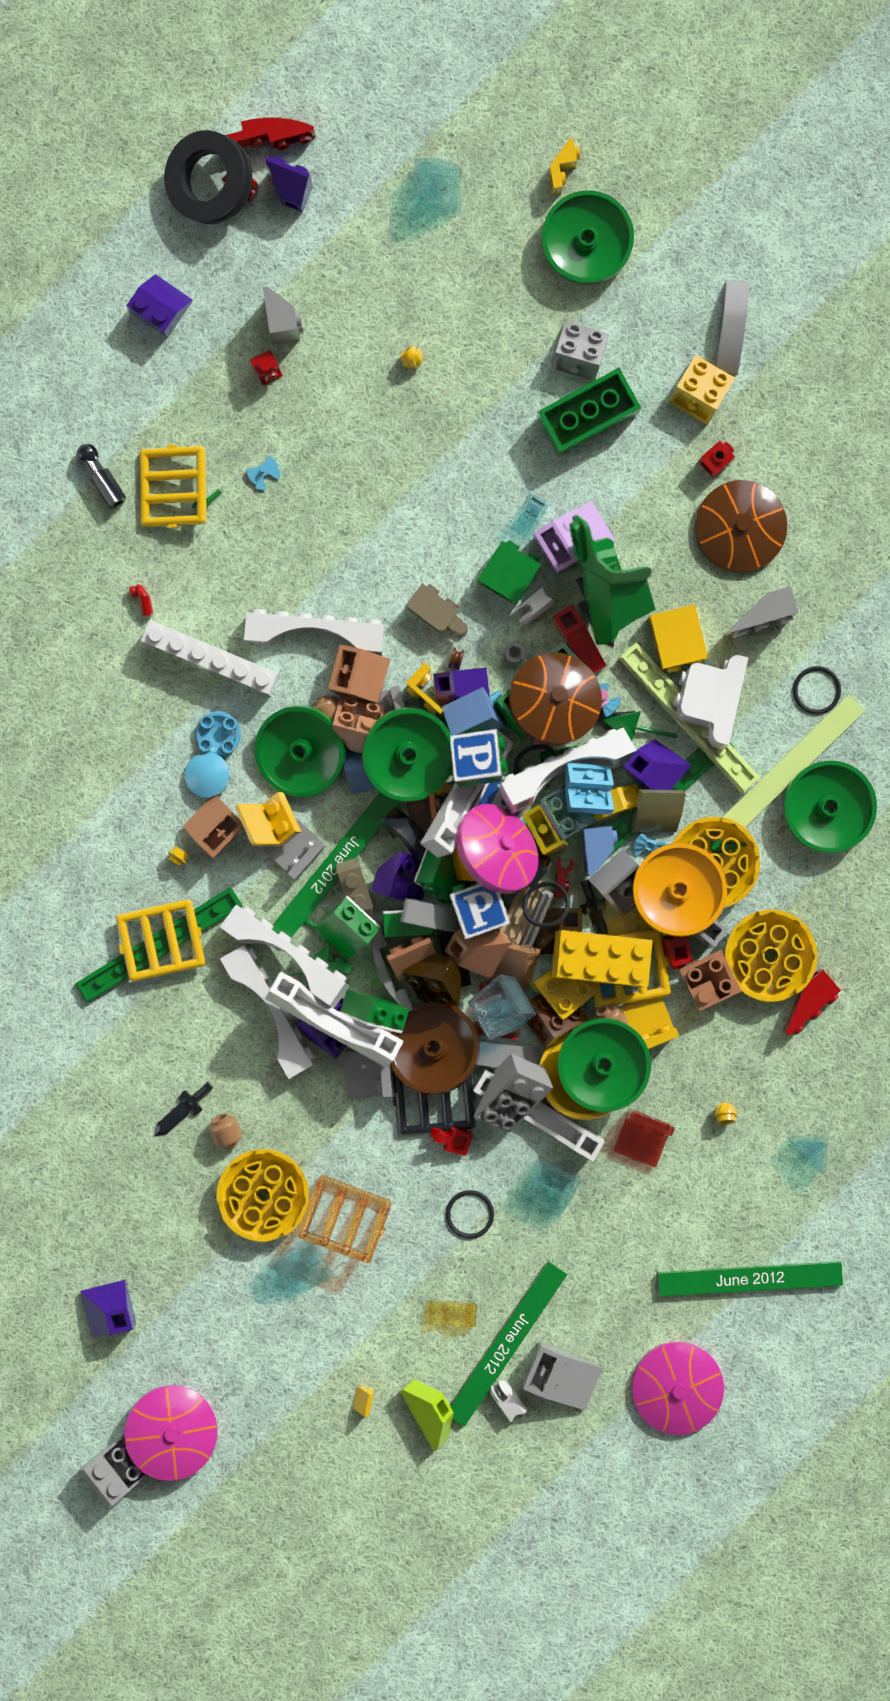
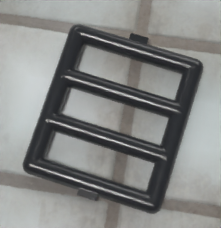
M393 1071L395 1090L393 1105L397 1111L398 1132L400 1135L431 1133L432 1127L443 1131H449L450 1127L463 1130L475 1128L474 1099H476V1094L472 1087V1076L463 1083L466 1120L453 1121L450 1092L441 1094L444 1122L430 1124L427 1094L418 1092L421 1124L407 1126L403 1082Z

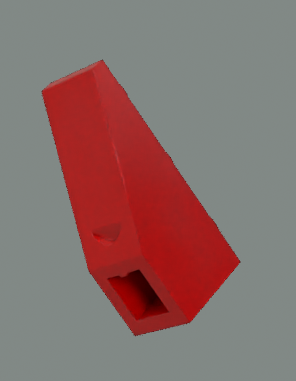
M573 604L552 616L551 619L568 648L593 673L607 666Z
M819 968L807 986L798 993L783 1029L786 1035L798 1034L804 1028L803 1023L809 1018L810 1020L815 1019L822 1012L820 1009L825 1004L831 1005L839 998L837 994L842 990L823 969Z

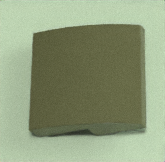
M639 790L637 809H633L631 831L676 832L681 820L686 793L683 790Z

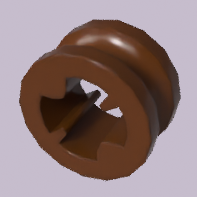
M453 647L449 668L455 666L457 670H460L465 650L457 651Z

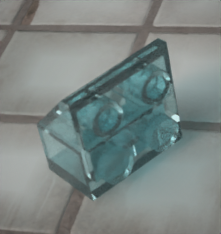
M565 786L538 801L561 841L596 821L592 813L568 812Z
M538 1156L518 1198L559 1218L571 1202L581 1179L579 1176Z

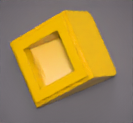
M358 1386L356 1388L353 1409L364 1417H368L374 1390Z

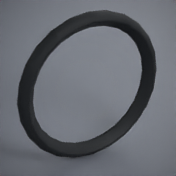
M812 666L806 668L794 681V699L798 706L808 713H827L840 700V681L836 674L826 667ZM809 672H825L833 678L836 684V697L824 709L815 710L808 708L799 698V682Z
M537 744L529 746L516 757L513 764L514 775L519 774V761L529 751L545 749L550 751L555 757H558L559 754L548 745Z
M538 883L533 889L530 888L524 896L522 904L523 914L529 923L536 927H554L560 924L567 916L570 909V897L563 886L557 883ZM541 887H555L565 897L564 912L557 920L550 923H539L533 920L527 910L529 897L535 890Z
M465 1190L453 1196L449 1201L446 1209V1220L451 1230L458 1236L469 1239L477 1238L490 1229L494 1221V1208L491 1201L483 1193L475 1190ZM476 1195L488 1205L490 1213L488 1223L477 1233L468 1234L461 1232L452 1223L451 1208L455 1201L462 1196Z

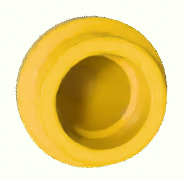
M413 345L409 346L399 356L403 361L402 365L407 368L416 369L422 364V353L419 348H415Z
M723 1102L716 1107L714 1118L717 1119V1124L730 1125L736 1122L737 1112L733 1105Z

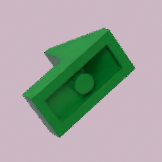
M330 943L312 957L314 960L318 957L328 964L326 969L331 972L337 970L342 973H351L352 963H347L346 958L334 957L333 961H329Z

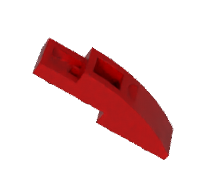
M276 117L240 121L242 131L225 135L235 140L242 148L251 145L254 148L260 147L265 144V141H269L271 149L276 148L277 150H285L290 147L289 144L297 142L299 144H307L312 141V138L316 137L313 125L293 119Z

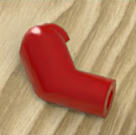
M136 584V586H130L129 593L131 598H139L142 616L152 615L151 598L143 585Z

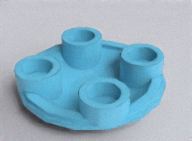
M222 711L210 712L200 719L195 732L199 748L204 752L215 753L218 756H226L233 752L241 739V729L237 720L229 713Z
M205 752L196 755L189 761L185 770L187 787L197 796L206 798L224 792L229 781L227 763L215 753Z

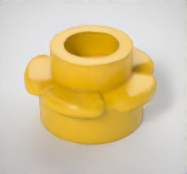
M174 846L171 851H168L170 855L169 860L180 867L181 864H188L186 861L190 856L183 850Z

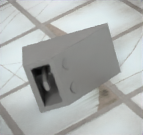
M791 586L767 593L725 633V637L732 636V639L746 636L749 630L754 629V633L767 630L771 627L772 623H776V626H781L794 620L793 616L799 612Z
M510 1054L496 1069L474 1114V1118L510 1133L552 1090L553 1087L546 1068Z
M540 1340L522 1380V1387L524 1390L542 1398L585 1410L603 1367Z
M124 1433L78 1470L106 1507L116 1504L147 1476L131 1460L126 1448Z

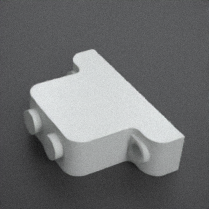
M735 655L730 660H724L722 669L695 663L686 672L682 671L679 685H682L681 692L677 693L674 701V706L677 707L676 714L682 721L707 727L708 742L714 748L724 750L729 746L748 662L747 657Z

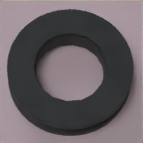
M200 130L185 136L172 149L166 162L164 184L171 204L183 216L203 224H219L234 217L245 205L252 187V167L245 150L235 140L216 131ZM209 154H217L225 164L226 182L222 191L215 198L208 201H200L193 194L190 185L192 170L202 157Z

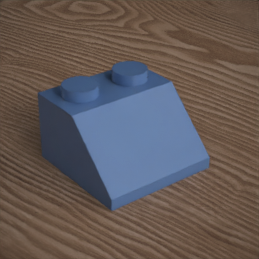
M612 826L581 829L585 875H594L614 851V845L618 844L617 832L612 831Z

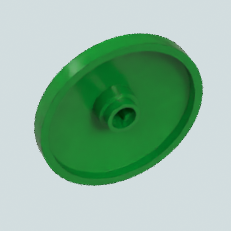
M592 190L574 192L560 199L547 214L542 229V249L551 268L562 278L581 285L599 284L617 275L629 260L634 244L632 221L625 208L613 197Z
M305 705L288 706L269 716L257 733L254 747L256 763L264 779L279 792L293 797H310L329 788L340 776L346 758L345 744L332 729L333 720L324 712Z
M400 708L384 714L373 723L363 741L362 764L366 776L377 790L392 799L416 801L428 797L429 794L435 793L445 784L453 769L451 734L437 717L422 709Z
M822 761L807 766L792 779L784 797V817L793 836L806 847L824 853L842 852L856 846L869 834L876 819L877 799L870 781L860 770L841 761Z
M597 1018L580 1024L565 1038L558 1055V1073L565 1091L579 1105L593 1111L611 1112L627 1107L643 1093L651 1074V1057L644 1039L631 1026L616 1019Z

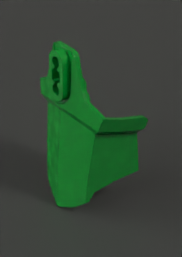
M576 514L572 516V522L569 523L573 552L581 565L584 595L591 631L596 645H604L615 640L621 629L656 610L647 581L651 577L652 569L648 566L622 570L613 541L608 537L593 540L588 522Z

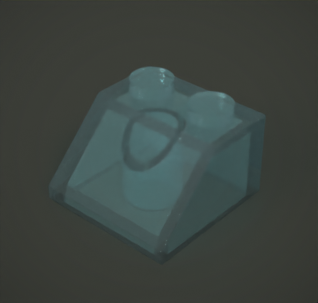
M414 158L415 212H461L460 165L439 158Z
M497 976L468 1001L489 1040L521 1028L536 1015L517 979L513 976Z
M314 1236L274 1255L271 1259V1263L281 1282L293 1297L334 1277Z

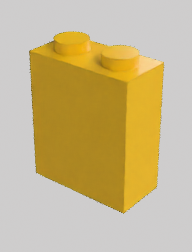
M695 604L652 614L648 617L661 670L667 669L668 673L680 671V666L689 664L691 667L695 663L703 664V660L708 658Z

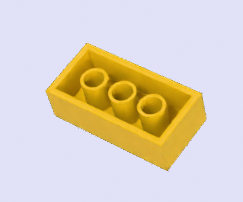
M564 930L556 931L551 978L648 987L652 940Z

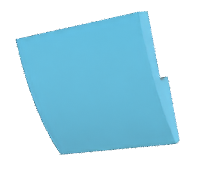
M566 764L565 792L568 812L612 814L614 806L610 790L614 784L610 766Z

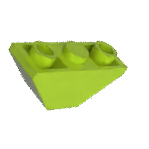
M413 1379L400 1392L433 1451H437L448 1440L454 1412L442 1392Z

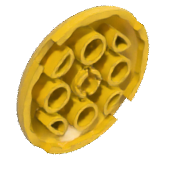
M724 817L701 818L685 826L672 842V844L686 843L698 846L719 859V864L727 882V897L724 908L741 901L755 886L760 873V852L753 836L739 823ZM723 840L721 842V851L723 853H712L710 851V842ZM733 840L737 844L736 850L734 852L732 850L726 852L724 849L726 841ZM739 842H745L747 846L740 847Z
M760 910L744 917L732 929L725 946V958L741 991L761 1001H782L798 994L810 982L817 966V946L809 928L798 917L781 910ZM768 949H773L776 954L775 959L768 962L764 957V953Z
M254 1149L237 1156L225 1168L217 1186V1204L223 1220L236 1234L252 1241L267 1242L288 1235L302 1221L309 1203V1186L300 1166L289 1156L272 1149ZM267 1189L270 1197L268 1199H261L258 1196V1190Z

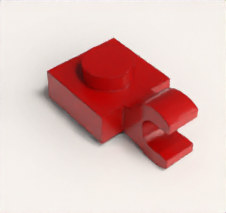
M558 858L556 861L557 874L555 883L563 886L567 893H569L570 881L566 880V874L573 869L574 862L570 860L569 866L562 868L561 859ZM554 888L553 897L564 899L563 893Z
M432 1127L429 1136L434 1138V1142L444 1144L443 1148L445 1151L466 1156L474 1135L471 1131L450 1127L448 1133Z

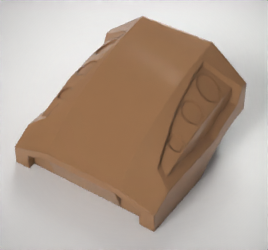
M511 942L493 976L485 978L509 986L529 989L540 949H534L530 945L520 946Z

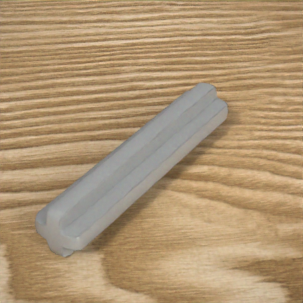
M542 890L531 915L533 920L539 923L543 922L553 898L552 892ZM528 922L519 945L532 946L540 927H536Z

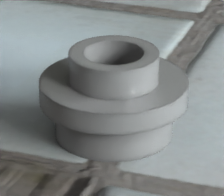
M517 642L508 644L503 651L504 660L514 666L521 664L526 657L524 646ZM512 650H517L519 652V656L517 658H512L510 656V652Z

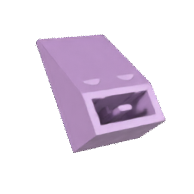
M592 501L533 533L535 542L556 576L579 563L574 556L569 531V523L572 522V516L577 514L588 522L593 540L608 537L613 542L615 541Z

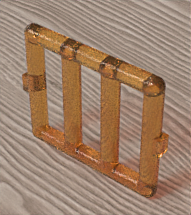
M320 1175L312 1197L309 1199L307 1211L298 1231V1237L364 1263H370L379 1239L384 1235L386 1229L384 1225L392 1202L389 1199L329 1176ZM329 1186L337 1189L338 1193L322 1236L309 1232V1228L324 1188ZM350 1194L360 1198L344 1243L341 1244L330 1240L346 1195ZM371 1202L381 1206L366 1250L362 1252L352 1248L367 1204Z

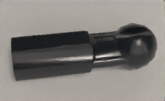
M83 444L76 451L77 461L81 465L87 466L92 474L91 481L108 508L113 509L126 501V496L109 469L103 468L99 462V453L94 445Z

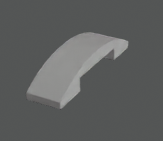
M726 280L724 308L715 367L726 373L738 374L747 317L749 283Z
M405 898L401 922L450 932H456L460 929L454 908Z
M380 928L372 940L373 955L379 976L391 996L401 1006L412 1011L413 1006L405 987L396 991L381 954L380 948L388 944Z
M480 1041V1055L477 1065L499 1067L510 1054L536 1064L538 1047Z

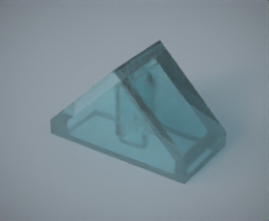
M529 492L511 528L531 539L550 504Z
M795 1134L789 1136L790 1140L823 1175L826 1172L828 1139L825 1136Z

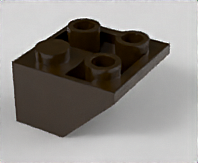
M581 907L570 908L567 916L560 924L550 928L539 929L535 938L536 948L540 949L539 955L554 953L556 931L564 930L583 933ZM548 908L542 923H550L557 920L565 908Z
M432 954L405 968L402 972L408 984L417 994V998L421 1001L438 1002L444 1006L459 1005L461 970L453 957Z

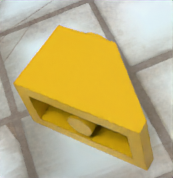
M543 803L522 814L543 855L550 857L569 846L558 824Z

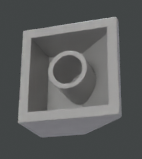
M268 286L263 287L269 332L273 344L300 340L299 333H304L300 313H296L291 303Z
M623 849L589 879L595 889L621 918L636 906L633 896V884L639 865Z

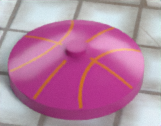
M482 804L474 807L461 818L456 831L457 850L463 865L478 883L491 891L511 894L521 890L533 880L538 868L536 844L528 828L514 813L511 814L509 810L498 805Z
M673 1341L658 1345L643 1356L633 1375L632 1395L638 1412L649 1425L664 1433L684 1435L700 1430L716 1416L724 1397V1381L717 1363L704 1349L692 1343Z
M180 1385L157 1387L138 1399L130 1410L124 1431L126 1448L133 1463L146 1475L164 1481L180 1480L199 1471L211 1457L217 1441V1422L208 1402L196 1391Z

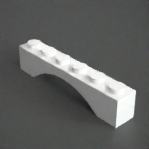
M252 609V613L246 612L244 641L269 644L278 637L290 632L320 630L343 638L355 648L382 654L385 625L380 624V620L367 619V622L363 623L357 622V618L344 617V621L334 620L335 616L321 615V619L312 618V614L298 613V617L289 616V612L275 611V615L266 614V610Z
M149 620L141 639L144 644L199 665L269 696L272 695L280 676L277 672L152 620Z
M624 728L617 731L612 729L601 738L589 739L583 746L569 748L558 757L551 756L545 759L540 765L528 766L515 776L514 774L506 776L505 781L500 782L499 793L509 811L513 814L531 806L541 789L554 777L565 772L567 763L604 765L614 769L626 764L636 752V749Z
M497 730L500 736L505 739L506 750L502 751L504 760L514 743ZM455 782L420 844L437 857L452 853L456 846L458 824L461 818L469 811L484 784L459 787Z
M236 905L220 928L242 944L269 945L292 956L302 968L308 980L311 993L334 1009L350 987L345 982L347 978L337 970L334 973L326 969L328 964L317 957L314 960L309 957L310 951L299 944L297 947L290 943L292 939L282 931L279 934L272 930L274 926L265 919H262L260 922L254 918L256 913L247 906H244L242 909Z
M245 944L220 958L231 979L241 982L254 990L271 1010L279 1034L277 1060L288 1079L311 1067L314 1064L312 1059L315 1056L309 1046L304 1047L301 1041L304 1037L297 1026L293 1027L290 1019H292L291 1014L265 999L271 988L267 982L269 975L263 966L259 968L255 960L258 959V956L253 947L248 948Z
M282 972L279 973L265 997L267 1001L386 1068L392 1063L403 1043L402 1040L383 1029L363 1024L336 1011L314 996L302 983Z
M484 1068L473 1087V1091L484 1096L494 1074ZM541 1101L524 1118L591 1161L595 1160L605 1143L604 1139L560 1112L553 1110V1108Z

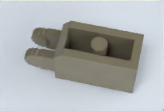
M422 583L407 602L406 608L438 633L445 632L448 628L459 636L466 634L468 626L457 616L459 614V611L456 609L458 605L449 598H446V600L442 599L438 595L439 591L431 584L426 586Z
M358 857L336 864L345 897L348 896L363 911L367 910V914L376 921L372 909V899Z

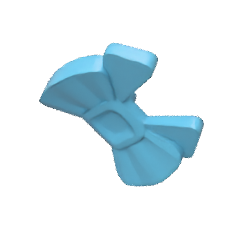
M270 456L266 459L265 463L258 467L247 469L249 479L253 484H256V489L266 490L263 480L265 475L270 474L277 480L280 478L278 465Z
M608 683L599 684L601 690L604 688L606 691L608 690ZM619 696L611 700L606 699L608 703L601 707L605 717L608 718L616 712L621 701Z
M640 833L636 838L633 851L635 856L640 855L644 850L652 853L656 849L665 846L666 842H656L647 839L643 833Z

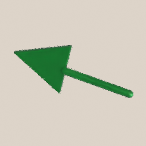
M641 711L603 719L616 731L624 728L631 742L635 730L672 738L678 737L675 733L638 726L637 723Z

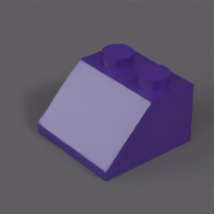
M155 274L138 287L126 306L130 313L168 338L193 302V299Z

